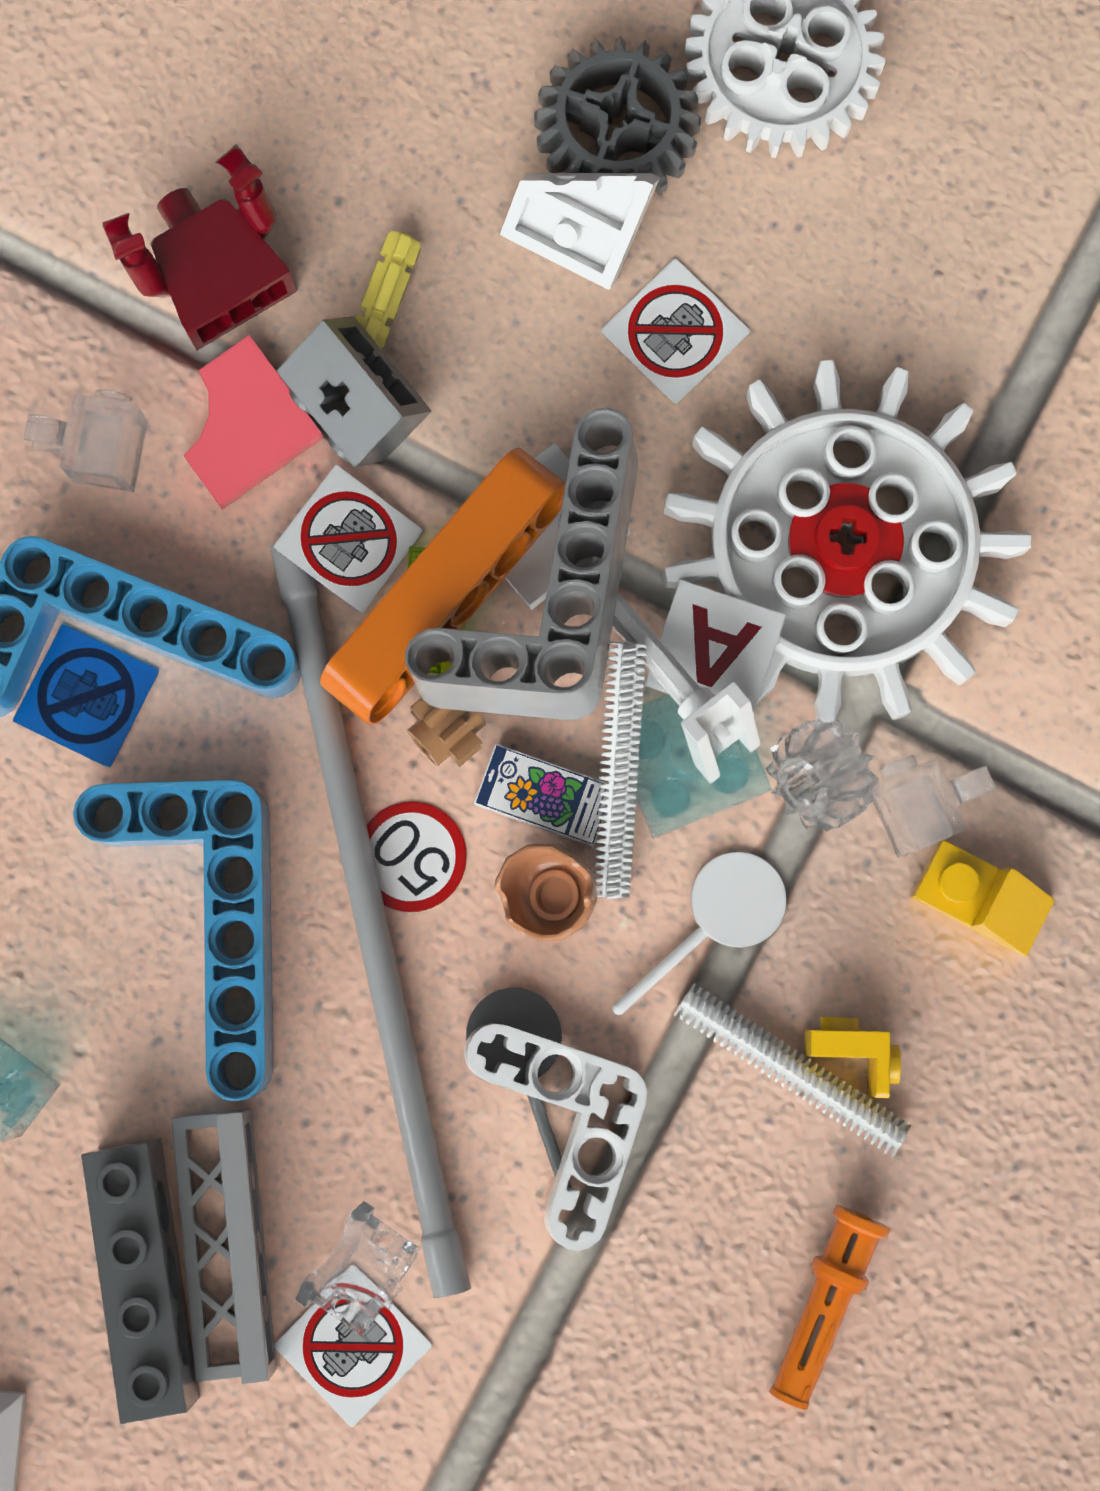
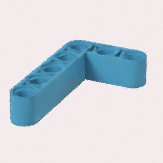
M34 536L19 538L9 545L1 558L0 627L6 618L16 614L23 615L25 625L21 635L14 641L3 643L0 640V717H4L12 712L20 702L59 613L264 697H283L293 691L300 681L301 673L298 657L289 643L279 635L43 538ZM41 557L50 558L51 567L46 578L36 584H27L25 572L30 562ZM95 581H107L109 593L104 603L94 608L83 607L82 596L86 587ZM151 605H166L168 616L164 625L154 632L141 631L139 621L143 611ZM215 627L226 631V643L219 653L208 657L198 654V638L204 631ZM270 651L284 654L286 663L280 676L268 681L259 680L255 677V663L261 655Z
M235 780L112 783L89 787L81 793L75 802L73 816L75 825L81 834L90 840L115 847L203 844L206 1076L213 1092L224 1100L240 1101L257 1096L266 1089L273 1074L270 812L268 803L258 791L244 782ZM234 796H247L253 808L251 818L240 828H227L222 819L223 806ZM170 798H183L188 809L185 822L175 830H164L160 825L158 817L161 806ZM117 799L122 805V821L114 830L102 833L96 825V811L105 801ZM246 859L253 869L252 882L243 892L232 894L223 884V871L233 860ZM244 922L253 931L254 944L247 955L243 958L234 959L224 949V934L233 924ZM240 986L249 990L255 1001L254 1013L249 1020L242 1024L230 1020L224 1009V1002L228 993L235 987ZM235 1052L245 1053L255 1063V1079L246 1089L236 1088L231 1085L225 1075L226 1062Z

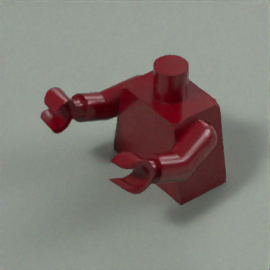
M237 144L215 161L217 164L222 165L232 177L229 179V183L233 187L234 196L239 205L237 210L227 199H220L201 210L187 188H179L168 193L157 205V209L169 229L155 237L150 243L155 258L145 247L142 234L136 233L132 235L128 226L130 213H125L102 222L115 259H120L121 264L137 290L147 297H171L181 324L196 351L297 292L286 264L264 241L273 228L277 215L263 183L259 179L263 173L255 164H252Z

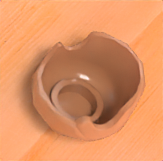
M534 843L524 846L506 858L495 879L494 889L502 900L507 922L518 931L524 932L528 937L537 941H561L586 927L597 902L596 882L590 867L584 858L562 844Z

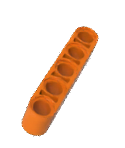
M520 447L507 453L334 654L321 675V686L368 725H374L383 720L415 684L405 664V651L409 642L418 633L427 629L445 628L461 630L560 513L566 482Z

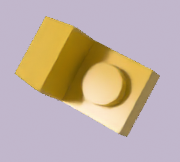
M945 840L938 842L911 895V898L1023 957H1027L1055 901L1014 868L999 869Z

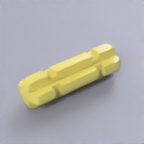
M390 231L386 234L379 253L384 257L383 262L376 261L359 306L360 309L364 310L363 316L358 314L355 317L381 350L384 349L391 328L386 326L387 321L393 322L395 320L411 274L406 272L407 267L414 268L421 250L420 242L404 232Z

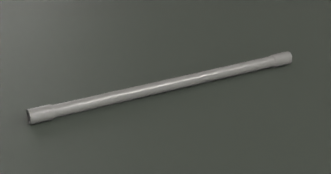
M275 543L270 545L281 599L287 608L421 1224V1244L433 1298L452 1296L470 1290L471 1285L460 1235L454 1226L340 702L320 684L321 675L330 661L317 602L318 587L313 577L275 550Z

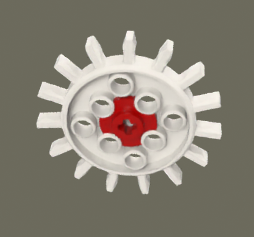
M834 360L820 361L816 371L813 389L818 411L802 415L790 421L784 417L774 394L761 380L752 383L748 387L746 398L750 412L762 426L766 434L759 439L746 453L738 451L721 435L704 427L698 430L693 439L692 447L700 456L723 470L729 476L719 501L702 499L688 493H668L663 514L680 522L698 523L712 528L711 556L697 560H681L665 568L663 573L665 588H677L680 580L695 585L704 582H716L719 593L787 614L757 703L773 690L779 672L785 664L818 674V691L814 701L817 725L830 726L835 721L841 707L840 687L842 676H860L873 673L880 687L882 703L892 720L908 715L911 712L910 693L902 679L899 664L914 657L922 650L929 654L945 676L960 686L975 674L976 670L967 655L949 640L944 630L952 623L960 610L973 614L988 624L1007 627L1012 623L1019 610L1002 597L986 593L973 586L979 557L1009 559L1022 556L1031 548V535L1015 531H980L978 515L973 501L979 497L997 493L1017 474L1013 463L992 465L976 475L963 478L956 465L944 452V449L962 435L973 410L965 403L959 405L945 414L937 428L928 436L905 422L897 420L900 405L908 391L909 373L908 370L899 367L895 368L880 391L877 412L842 409L840 403V378ZM841 441L857 443L865 453V464L857 468L842 466L834 457L833 446ZM796 481L810 483L818 492L819 504L811 509L795 507L787 498L786 487ZM883 487L899 489L907 499V511L900 515H891L884 512L877 504L876 491ZM747 522H760L771 531L773 543L764 550H751L741 542L738 534L739 528ZM839 531L846 532L848 542L856 544L849 555L842 554L840 543L833 542ZM925 533H936L945 538L950 548L948 560L933 562L924 557L919 548V537ZM790 568L806 570L814 580V593L804 598L789 595L781 583L782 573ZM882 573L895 576L903 586L904 594L902 601L893 604L880 601L872 591V578ZM835 614L849 617L857 629L855 642L849 645H838L830 641L824 631L825 619Z

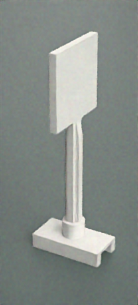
M554 443L534 459L566 482L570 460ZM604 500L595 501L586 508L591 510L600 509L608 503ZM560 513L505 577L507 582L531 610L546 599ZM628 527L627 537L631 534V531H630V528H629V527ZM586 557L575 566L590 567L599 558ZM618 593L612 628L624 641L647 644L646 648H644L646 650V656H644L646 662L644 665L680 706L678 714L683 718V721L680 723L694 765L711 784L720 777L715 757L738 739L750 752L761 745L751 701L734 681L716 695L708 687L700 688Z

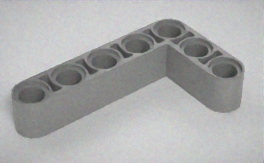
M611 408L595 409L585 414L579 420L575 429L539 636L445 628L427 629L418 633L406 648L405 664L422 699L430 706L441 709L560 720L581 719L591 714L598 706L602 695L608 657L607 650L610 646L608 641L611 639L638 471V457L632 427L627 417L620 411ZM604 446H617L616 449L610 452H596ZM604 500L609 502L600 509L591 510L586 508L595 501ZM586 557L601 558L590 567L575 566ZM586 614L592 616L587 623L581 626L571 627L565 625L575 615ZM440 662L453 663L445 673L435 676L427 675L428 671ZM512 667L517 669L516 673L505 681L496 682L490 680L493 674L502 668ZM567 673L583 675L576 684L570 687L554 685L561 676Z

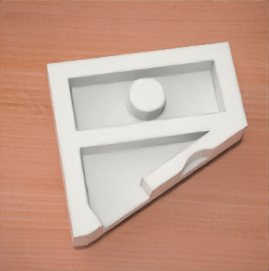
M528 173L519 182L500 235L610 290L619 277L660 177L652 173Z

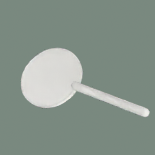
M744 852L726 853L707 863L698 873L691 891L692 912L699 927L613 1005V1012L616 1015L623 1014L707 937L725 946L743 948L761 943L771 936L779 927L786 910V891L777 871L764 859Z

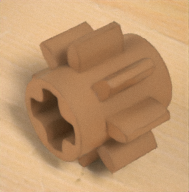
M422 697L410 707L412 709L410 713L417 722L406 731L417 747L436 766H439L448 757H451L457 766L461 767L482 748L483 742L476 733L486 725V722L479 712L437 708L430 706Z

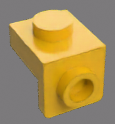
M820 1017V1030L804 1029L803 1054L805 1056L867 1058L868 1096L889 1098L890 1084H899L901 1076L899 1045H890V1032L859 1030V1018Z

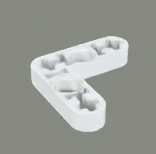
M488 1023L479 1026L471 1032L464 1048L466 1065L474 1075L498 1086L577 1112L545 1207L544 1222L548 1233L561 1246L569 1250L578 1251L592 1247L600 1240L606 1229L646 1106L647 1089L644 1080L638 1072L627 1066L507 1025ZM501 1034L504 1036L503 1047L506 1050L525 1056V1043L535 1044L536 1049L531 1053L526 1062L525 1082L522 1084L514 1081V1077L521 1068L503 1062H497L493 1071L485 1070L486 1058L477 1054L480 1042L492 1043L495 1035ZM554 1054L562 1055L572 1065V1080L562 1091L549 1092L539 1083L538 1067L546 1057ZM618 1075L625 1077L623 1088L632 1092L629 1104L618 1103L611 1118V1122L615 1124H624L620 1137L604 1127L587 1126L591 1113L604 1120L609 1100L600 1095V1088L603 1083L614 1084ZM598 1137L607 1140L611 1145L613 1152L612 1162L603 1173L596 1175L587 1174L579 1165L578 1153L583 1143L588 1139ZM574 1176L588 1186L604 1187L599 1199L587 1192L583 1204V1212L591 1217L588 1229L577 1227L573 1236H566L567 1226L559 1220V1214L562 1209L573 1210L580 1191L576 1188H567L570 1177Z

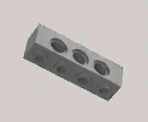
M161 1138L99 1148L83 1153L81 1157L120 1424L187 1413L200 1396L198 1382H196L194 1356Z

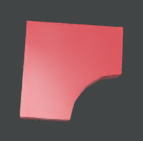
M250 335L198 370L208 390L209 416L201 437L183 456L222 510L323 439L321 431L309 415L294 403L289 394V388Z

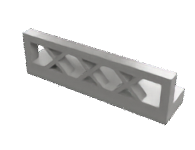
M251 1109L171 1118L196 1382L241 1377L242 1384L269 1381L277 1368ZM217 1126L220 1162L212 1172L208 1171L191 1157L190 1129ZM193 1171L205 1180L196 1192H194ZM220 1174L222 1175V1181L218 1179ZM211 1186L224 1196L226 1228L218 1238L197 1222L196 1204ZM199 1237L211 1246L202 1258L200 1256ZM227 1238H228V1246H227L226 1244H224V1242L226 1241ZM216 1252H219L230 1262L233 1293L225 1303L221 1302L203 1287L202 1270ZM205 1303L217 1312L208 1325ZM233 1304L235 1312L230 1309ZM225 1318L237 1330L239 1361L211 1364L208 1336L221 1319Z

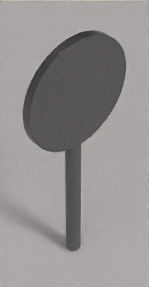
M523 988L501 989L486 996L472 1011L466 1027V1041L471 1032L479 1026L488 1023L507 1025L560 1044L562 1041L560 1021L553 1007L537 993ZM496 1034L492 1043L481 1041L477 1054L486 1058L485 1070L493 1071L497 1062H503L521 1068L514 1077V1081L522 1084L525 1082L526 1062L531 1053L536 1049L535 1044L526 1042L525 1056L506 1050L503 1047L504 1036L501 1034ZM558 1054L548 1056L541 1062L538 1067V1078L551 1068ZM527 1095L554 1176L556 1177L562 1157L543 1101ZM570 1180L568 1182L567 1188H572Z

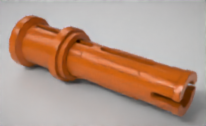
M837 1204L832 1213L837 1221L823 1255L815 1256L811 1264L813 1267L812 1274L817 1277L794 1330L776 1380L769 1390V1393L777 1399L803 1410H807L809 1407L810 1397L821 1375L827 1357L832 1350L834 1340L853 1294L860 1295L862 1290L867 1289L869 1279L865 1276L878 1241L880 1238H887L891 1230L888 1226L873 1218ZM856 1233L858 1238L849 1260L846 1261L844 1259L845 1253L853 1234ZM833 1285L837 1287L832 1302H829L827 1297ZM822 1314L825 1319L807 1363L803 1366L801 1364L802 1358L817 1321Z

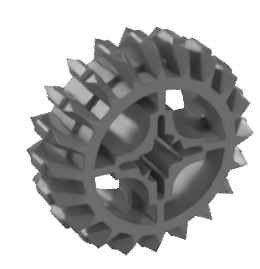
M621 35L615 40L613 51H605L603 45L595 38L590 44V57L588 58L572 48L568 54L569 69L554 65L550 71L552 86H542L538 93V103L543 108L537 109L534 112V127L542 131L537 136L538 151L550 154L547 158L548 171L550 173H561L566 171L565 173H652L660 177L655 192L662 195L667 190L668 180L666 175L680 179L686 167L683 158H691L695 155L697 141L692 136L699 133L701 127V117L693 113L698 105L696 91L684 90L688 82V75L685 69L668 73L671 67V57L668 51L651 60L649 58L650 46L646 40L637 46L636 52L626 51V42ZM616 85L610 91L602 93L593 92L594 89ZM639 90L657 103L664 114L666 123L656 120V113L641 106L638 102ZM626 104L625 120L627 122L623 120L622 127H615L612 137L608 141V122L612 125V118L620 117L622 109ZM567 120L579 124L581 132L587 133L597 142L595 155L585 150L575 140L569 130ZM627 152L645 153L634 159L617 161L620 156Z

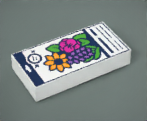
M495 744L474 805L594 848L595 839L598 837L596 831L601 829L596 824L603 823V820L597 819V816L605 815V812L597 811V808L606 807V804L598 803V800L606 799V796L598 795V792H607L606 788H601L599 785L607 783Z

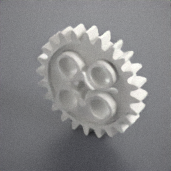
M702 0L701 11L704 15H692L689 32L694 37L686 38L684 56L692 59V61L686 64L685 72L688 75V81L699 82L693 88V91H696L698 96V104L711 101L707 108L705 122L709 125L724 118L727 124L723 139L726 141L734 138L740 131L748 134L746 151L750 153L755 149L760 139L768 141L771 158L777 157L782 142H790L796 157H802L806 139L809 138L823 151L828 146L830 129L837 135L845 138L848 136L852 125L850 117L861 121L864 119L869 107L865 99H875L880 86V82L874 77L881 75L886 58L875 53L881 50L885 37L884 33L868 32L874 25L877 16L876 10L858 12L857 9L860 6L861 0ZM762 12L769 13L775 16L779 23L772 26L761 25L752 16ZM818 33L827 34L837 44L831 47L819 46L812 41L810 36ZM741 37L742 41L735 43L733 38ZM781 52L790 55L787 62L778 59ZM737 67H748L754 70L759 77L748 82L741 81L735 78L730 71ZM833 71L835 76L828 77L826 73ZM798 87L806 88L815 95L816 100L807 103L798 102L791 97L788 91Z

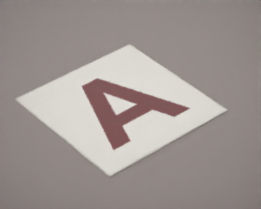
M680 580L660 641L700 688L708 687L716 695L734 681L751 701L754 713L787 614ZM649 671L644 686L668 693Z

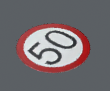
M402 802L383 809L366 825L384 906L402 912L425 911L444 902L456 890L465 872L466 846L458 826L445 812L426 803Z

